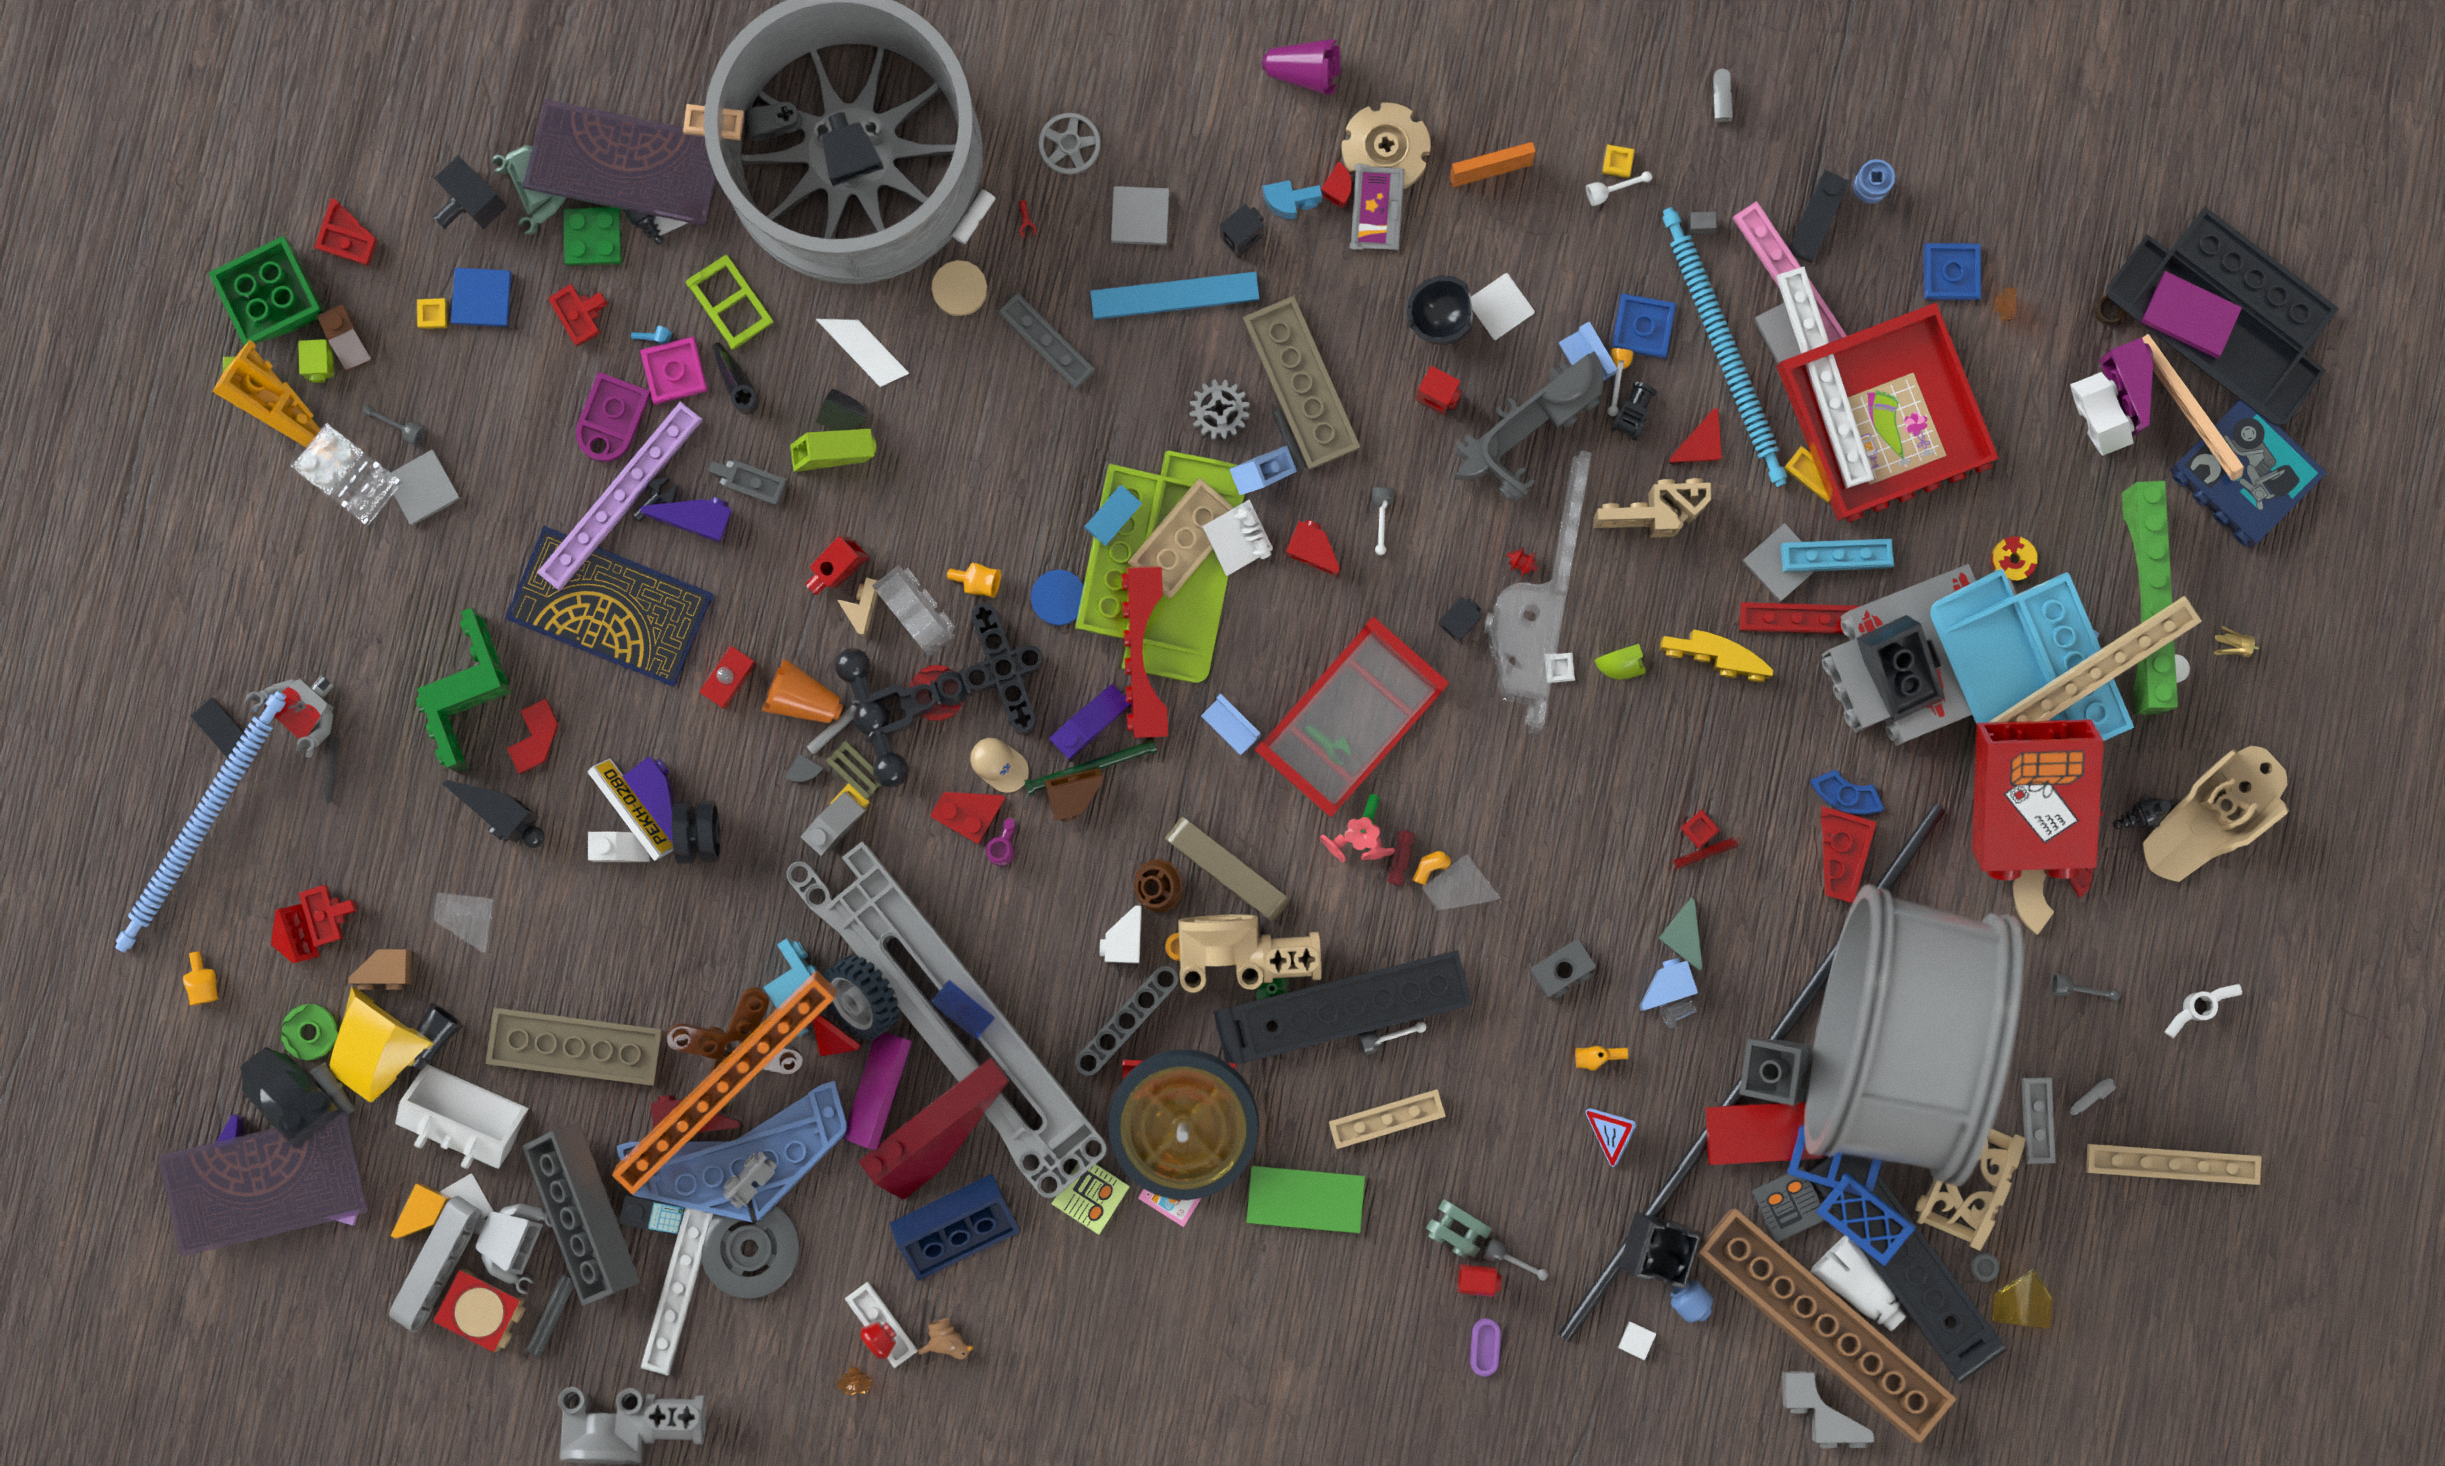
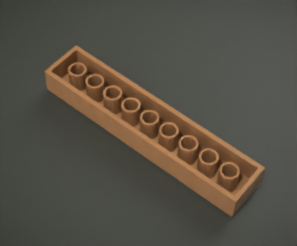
M1736 1208L1730 1209L1698 1247L1697 1257L1911 1442L1921 1443L1956 1400L1952 1394Z

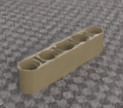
M1182 816L1164 838L1273 923L1291 901Z

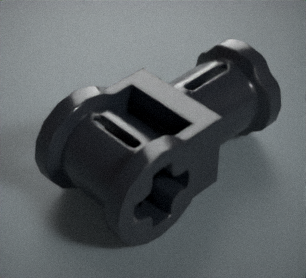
M1638 381L1633 383L1634 390L1631 397L1620 408L1610 429L1632 436L1634 441L1637 440L1646 421V415L1649 411L1647 406L1652 396L1657 394V390ZM1640 395H1643L1640 403L1638 404L1637 402Z

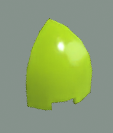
M1639 644L1606 654L1594 660L1602 673L1607 677L1617 680L1630 679L1645 674L1646 671L1641 660L1643 655Z

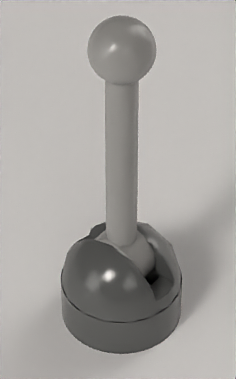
M1493 1237L1488 1240L1483 1250L1482 1258L1490 1262H1499L1505 1259L1536 1274L1540 1280H1546L1549 1276L1547 1270H1539L1506 1254L1504 1244Z

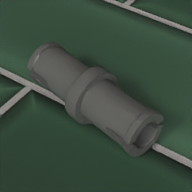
M326 1062L310 1072L325 1094L328 1095L331 1102L339 1109L342 1119L358 1109L344 1091V1084L337 1081Z

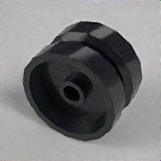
M700 801L696 807V813L690 802H674L672 809V840L677 864L693 863L696 859L697 851L699 858L704 863L719 861L721 828L716 801Z

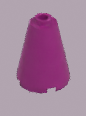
M1326 39L1270 48L1268 54L1263 55L1262 69L1266 71L1269 77L1325 95H1333L1338 85L1333 84V79L1335 76L1340 75V46L1335 45L1338 42L1337 39Z

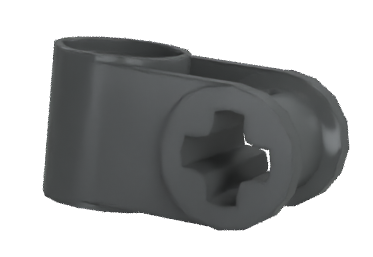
M790 102L758 106L746 111L752 141H765L773 137L794 133L802 125L800 113ZM791 114L789 116V121L785 122L784 120L786 119V115Z

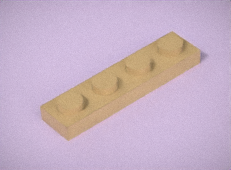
M1438 1089L1332 1120L1328 1123L1336 1149L1446 1116Z

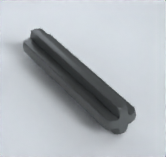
M568 1275L560 1277L527 1347V1351L533 1355L541 1356L573 1290L574 1283Z

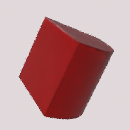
M1337 162L1323 184L1321 194L1322 197L1344 210L1351 196L1352 184L1350 174L1341 162Z

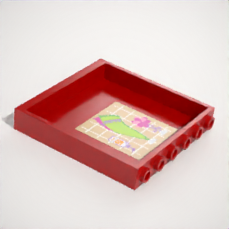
M1937 303L1785 359L1776 365L1838 521L1847 519L1848 523L1864 517L1862 512L1872 509L1873 513L1888 508V502L1898 499L1899 503L1914 498V492L1924 489L1925 493L1931 492L1941 487L1939 482L1947 479L1950 480V483L1960 481L1967 477L1966 472L1975 469L1976 474L1992 468L1991 463L1999 459ZM1831 354L1834 355L1874 476L1872 481L1847 489L1845 488L1805 366L1810 362L1820 360Z

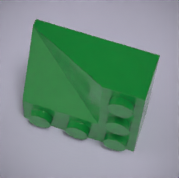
M284 235L208 272L243 346L249 340L257 344L304 328L318 321L317 315L325 312L293 244Z

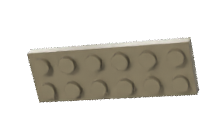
M1289 297L1244 316L1245 326L1308 470L1310 471L1359 450L1358 440L1295 297Z
M494 1008L486 1064L655 1086L663 1029Z

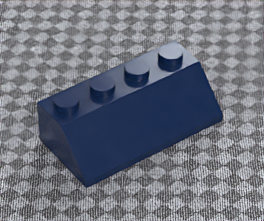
M993 1174L889 1223L896 1244L918 1281L1021 1232Z

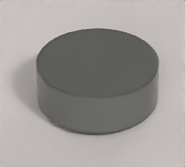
M1988 1253L1975 1255L1969 1265L1972 1276L1982 1282L1994 1280L2000 1271L1998 1260Z

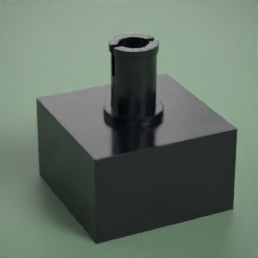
M459 155L434 177L450 195V201L437 214L432 216L445 230L462 212L464 214L467 213L484 230L507 208L501 198Z

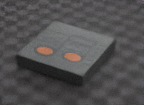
M1804 1167L1798 1168V1170L1806 1172ZM1785 1174L1751 1190L1775 1243L1825 1220L1816 1213L1821 1203L1809 1180Z

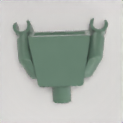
M525 145L508 153L505 158L502 155H495L492 162L495 164L503 162V165L500 168H496L495 171L501 175L509 172L527 214L532 213L531 218L523 217L519 220V226H523L530 221L531 228L525 234L532 235L538 229L537 223L542 224L556 213L566 200L567 193L529 185L538 148Z

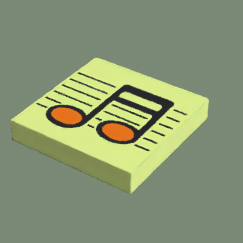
M1079 1162L1076 1164L1070 1175L1077 1174V1172L1080 1169ZM1095 1164L1057 1195L1051 1204L1095 1233L1100 1234L1130 1186Z

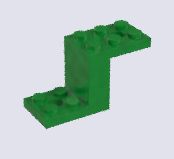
M473 608L461 611L463 620L460 621V625L465 636H470L473 646L469 648L474 661L480 664L417 688L419 697H416L421 713H426L429 723L425 724L427 732L431 739L436 740L439 749L435 750L440 765H445L446 768L457 773L468 769L449 717L511 693L484 617Z

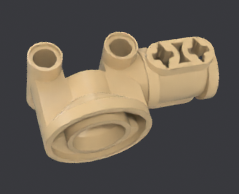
M1208 915L1178 920L1181 966L1179 977L1182 987L1188 992H1198L1204 987L1206 982L1205 966L1236 965L1235 972L1238 982L1242 987L1250 990L1260 986L1262 981L1264 983H1272L1273 978L1311 976L1312 980H1321V952L1318 932H1310L1309 937L1271 939L1270 934L1261 935L1259 938L1258 916ZM1307 948L1310 956L1307 957V962L1304 965L1300 957L1304 955ZM1279 950L1282 958H1279V963L1275 966L1272 958H1275V953ZM1288 951H1292L1291 956L1294 963H1291V958ZM1253 968L1257 972L1252 979H1245L1242 977L1243 971ZM1190 971H1196L1200 974V977L1196 982H1188L1185 979L1186 974Z

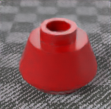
M878 1321L864 1326L861 1329L860 1337L869 1350L879 1359L889 1357L896 1344L894 1337L897 1336L895 1330L887 1322L881 1324Z

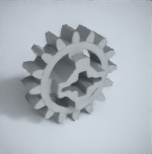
M1215 379L1210 388L1205 383L1202 384L1203 393L1195 391L1194 396L1197 401H1190V407L1196 409L1189 413L1190 418H1197L1193 427L1195 429L1202 427L1201 435L1203 437L1208 432L1211 433L1213 441H1215L1217 435H1221L1223 441H1226L1227 433H1231L1232 436L1236 437V428L1238 427L1243 430L1245 428V424L1241 420L1249 419V414L1243 411L1249 408V402H1242L1246 397L1245 392L1237 394L1238 385L1235 384L1229 388L1227 380L1223 381L1222 386H1218ZM1222 393L1228 394L1234 400H1227L1222 396ZM1212 394L1209 404L1201 407L1204 400ZM1216 405H1221L1222 409H1225L1222 416H1218V413L1215 412ZM1238 413L1234 422L1227 426L1228 419ZM1204 419H1205V420H1209V419H1210L1211 421H1213L1214 423H1216V424H1217V428H1216V427H1212V426H1210L1209 424H1207V423L1204 421Z

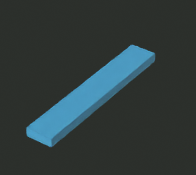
M1256 272L1090 291L1094 320L1259 301Z

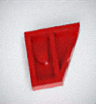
M331 198L314 248L327 254L369 266L378 240L336 199Z
M943 792L930 817L979 845L1006 797L990 794Z

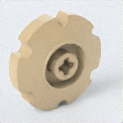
M1381 103L1379 111H1372L1369 106L1359 111L1346 127V133L1351 138L1342 141V158L1349 174L1356 173V170H1354L1355 164L1359 163L1369 165L1370 167L1405 169L1403 189L1411 186L1425 171L1426 162L1421 157L1429 155L1431 149L1429 133L1423 121L1413 122L1411 120L1412 110L1395 103ZM1383 143L1391 147L1390 152H1385V149L1382 148Z

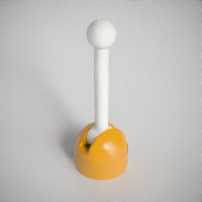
M1611 348L1610 357L1618 370L1615 377L1612 404L1608 408V414L1616 416L1619 412L1617 402L1622 369L1627 368L1631 364L1633 351Z

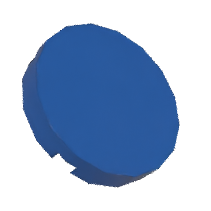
M1059 569L1048 571L1040 576L1032 587V607L1037 616L1047 624L1056 626L1069 624L1077 619L1084 585L1077 576L1069 571Z

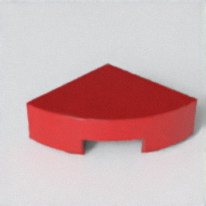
M2079 868L2077 876L2067 878L2078 898L2089 890L2093 877V868Z

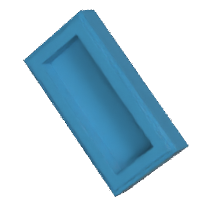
M1120 485L1084 526V529L1106 546L1142 503Z

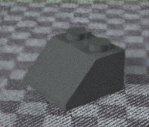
M1747 1038L1739 1094L1793 1106L1803 1102L1812 1046L1786 1040Z

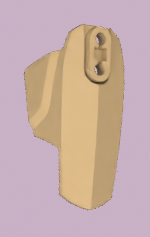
M2249 746L2238 752L2235 749L2230 751L2195 782L2192 790L2160 822V826L2156 827L2142 843L2144 858L2149 870L2164 879L2180 882L2210 859L2231 852L2240 846L2250 844L2289 812L2287 805L2280 799L2287 787L2286 770L2265 748ZM2261 764L2268 766L2269 770L2266 774L2260 771ZM2241 782L2249 783V785L2247 786L2248 789L2245 793H2242L2239 790V784Z

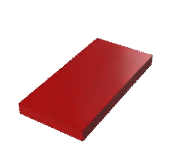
M1806 1101L1794 1106L1784 1103L1705 1107L1708 1164L1719 1165L1791 1160L1799 1133L1798 1129L1801 1127V1124L1804 1125ZM1804 1145L1800 1160L1822 1158V1154H1809L1806 1145Z

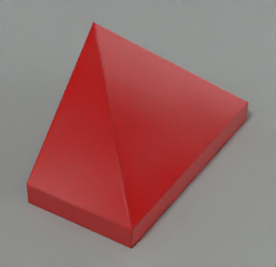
M302 904L280 908L275 911L271 946L293 964L320 957L317 947L313 945Z
M818 1014L812 1020L820 1056L859 1051L863 1047V1045L821 1014Z

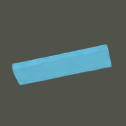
M1892 539L1790 542L1780 545L1783 572L1887 569L1894 567Z

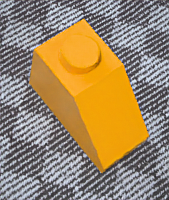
M415 1184L391 1236L394 1238H404L434 1227L451 1197L424 1184Z

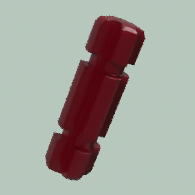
M1405 830L1398 832L1397 841L1399 844L1395 845V852L1390 866L1393 869L1389 871L1387 882L1397 886L1404 884L1405 875L1403 872L1407 871L1412 850L1409 847L1413 845L1415 834Z

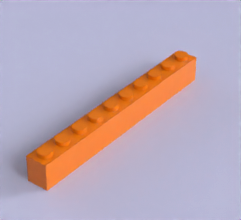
M816 970L616 1165L612 1176L633 1195L835 998L837 989Z

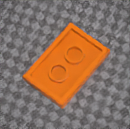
M1529 142L1453 163L1449 178L1451 186L1456 187L1532 166L1536 153L1534 144Z

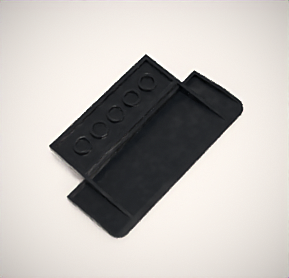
M2204 207L2170 251L2147 234L2107 286V296L2114 304L2274 425H2284L2291 419L2326 371L2305 355V352L2339 308L2207 207ZM2165 271L2242 307L2223 352L2218 359L2141 323Z

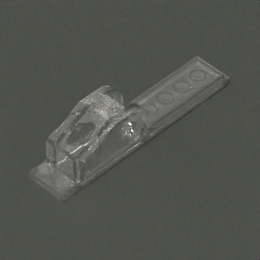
M1580 451L1578 457L1573 456L1570 463L1549 582L1540 585L1517 583L1507 587L1499 595L1493 612H1488L1483 632L1488 633L1487 642L1491 658H1495L1500 678L1498 685L1502 700L1529 705L1526 710L1524 725L1529 726L1528 733L1539 735L1543 730L1592 452ZM1523 612H1533L1536 616V620H1527L1524 617ZM1511 656L1516 659L1514 666L1509 662Z

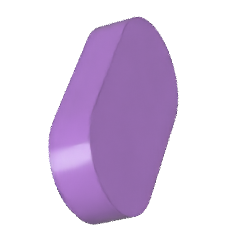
M1480 1319L1472 1328L1470 1365L1472 1370L1480 1376L1494 1374L1499 1366L1501 1330L1499 1325L1492 1319Z

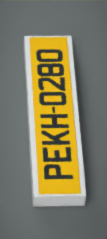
M611 758L592 766L588 770V774L654 861L674 850L673 843L624 780L623 774Z

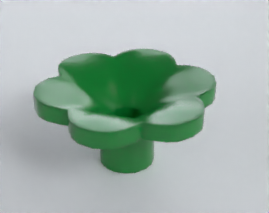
M1273 978L1272 983H1264L1262 981L1260 986L1257 987V1000L1288 993L1286 989L1288 986L1287 979ZM1273 986L1275 990L1270 991L1269 988Z

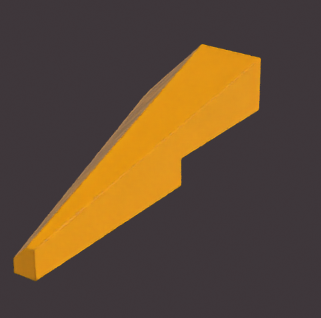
M249 340L223 372L212 392L338 466L346 456L344 451L339 452L329 440V433L326 430L322 431L312 419L314 415L287 382L282 383L271 370L273 365L268 360L264 361L255 350L256 345Z

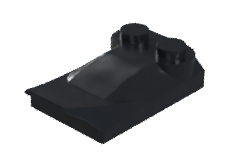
M264 1047L240 1067L243 1093L294 1150L340 1115L339 1109L331 1102L328 1095L319 1089L288 1054L279 1053Z

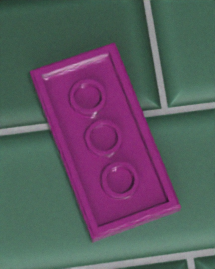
M886 1032L874 1038L847 1121L848 1129L842 1137L843 1139L876 1151L911 1046L910 1040Z

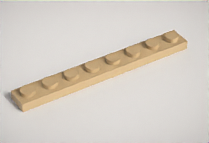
M2183 596L1989 722L2048 721L2202 621L2188 599Z

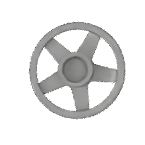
M1064 113L1053 117L1045 124L1039 136V151L1042 159L1048 167L1059 173L1076 174L1084 172L1095 162L1100 152L1101 140L1096 126L1088 118L1080 114ZM1063 118H1070L1066 132L1061 134L1049 129L1054 122ZM1078 119L1088 124L1095 136L1079 137L1077 135ZM1044 136L1058 144V148L1049 158L1044 151ZM1096 144L1092 157L1084 164L1080 148ZM1065 155H1069L1077 168L1066 169L1055 165V163Z

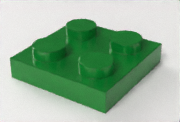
M619 207L564 209V255L566 266L622 264L621 209Z

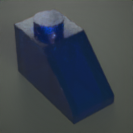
M948 980L931 1000L936 1007L976 1040L995 1019L991 1013L952 980Z

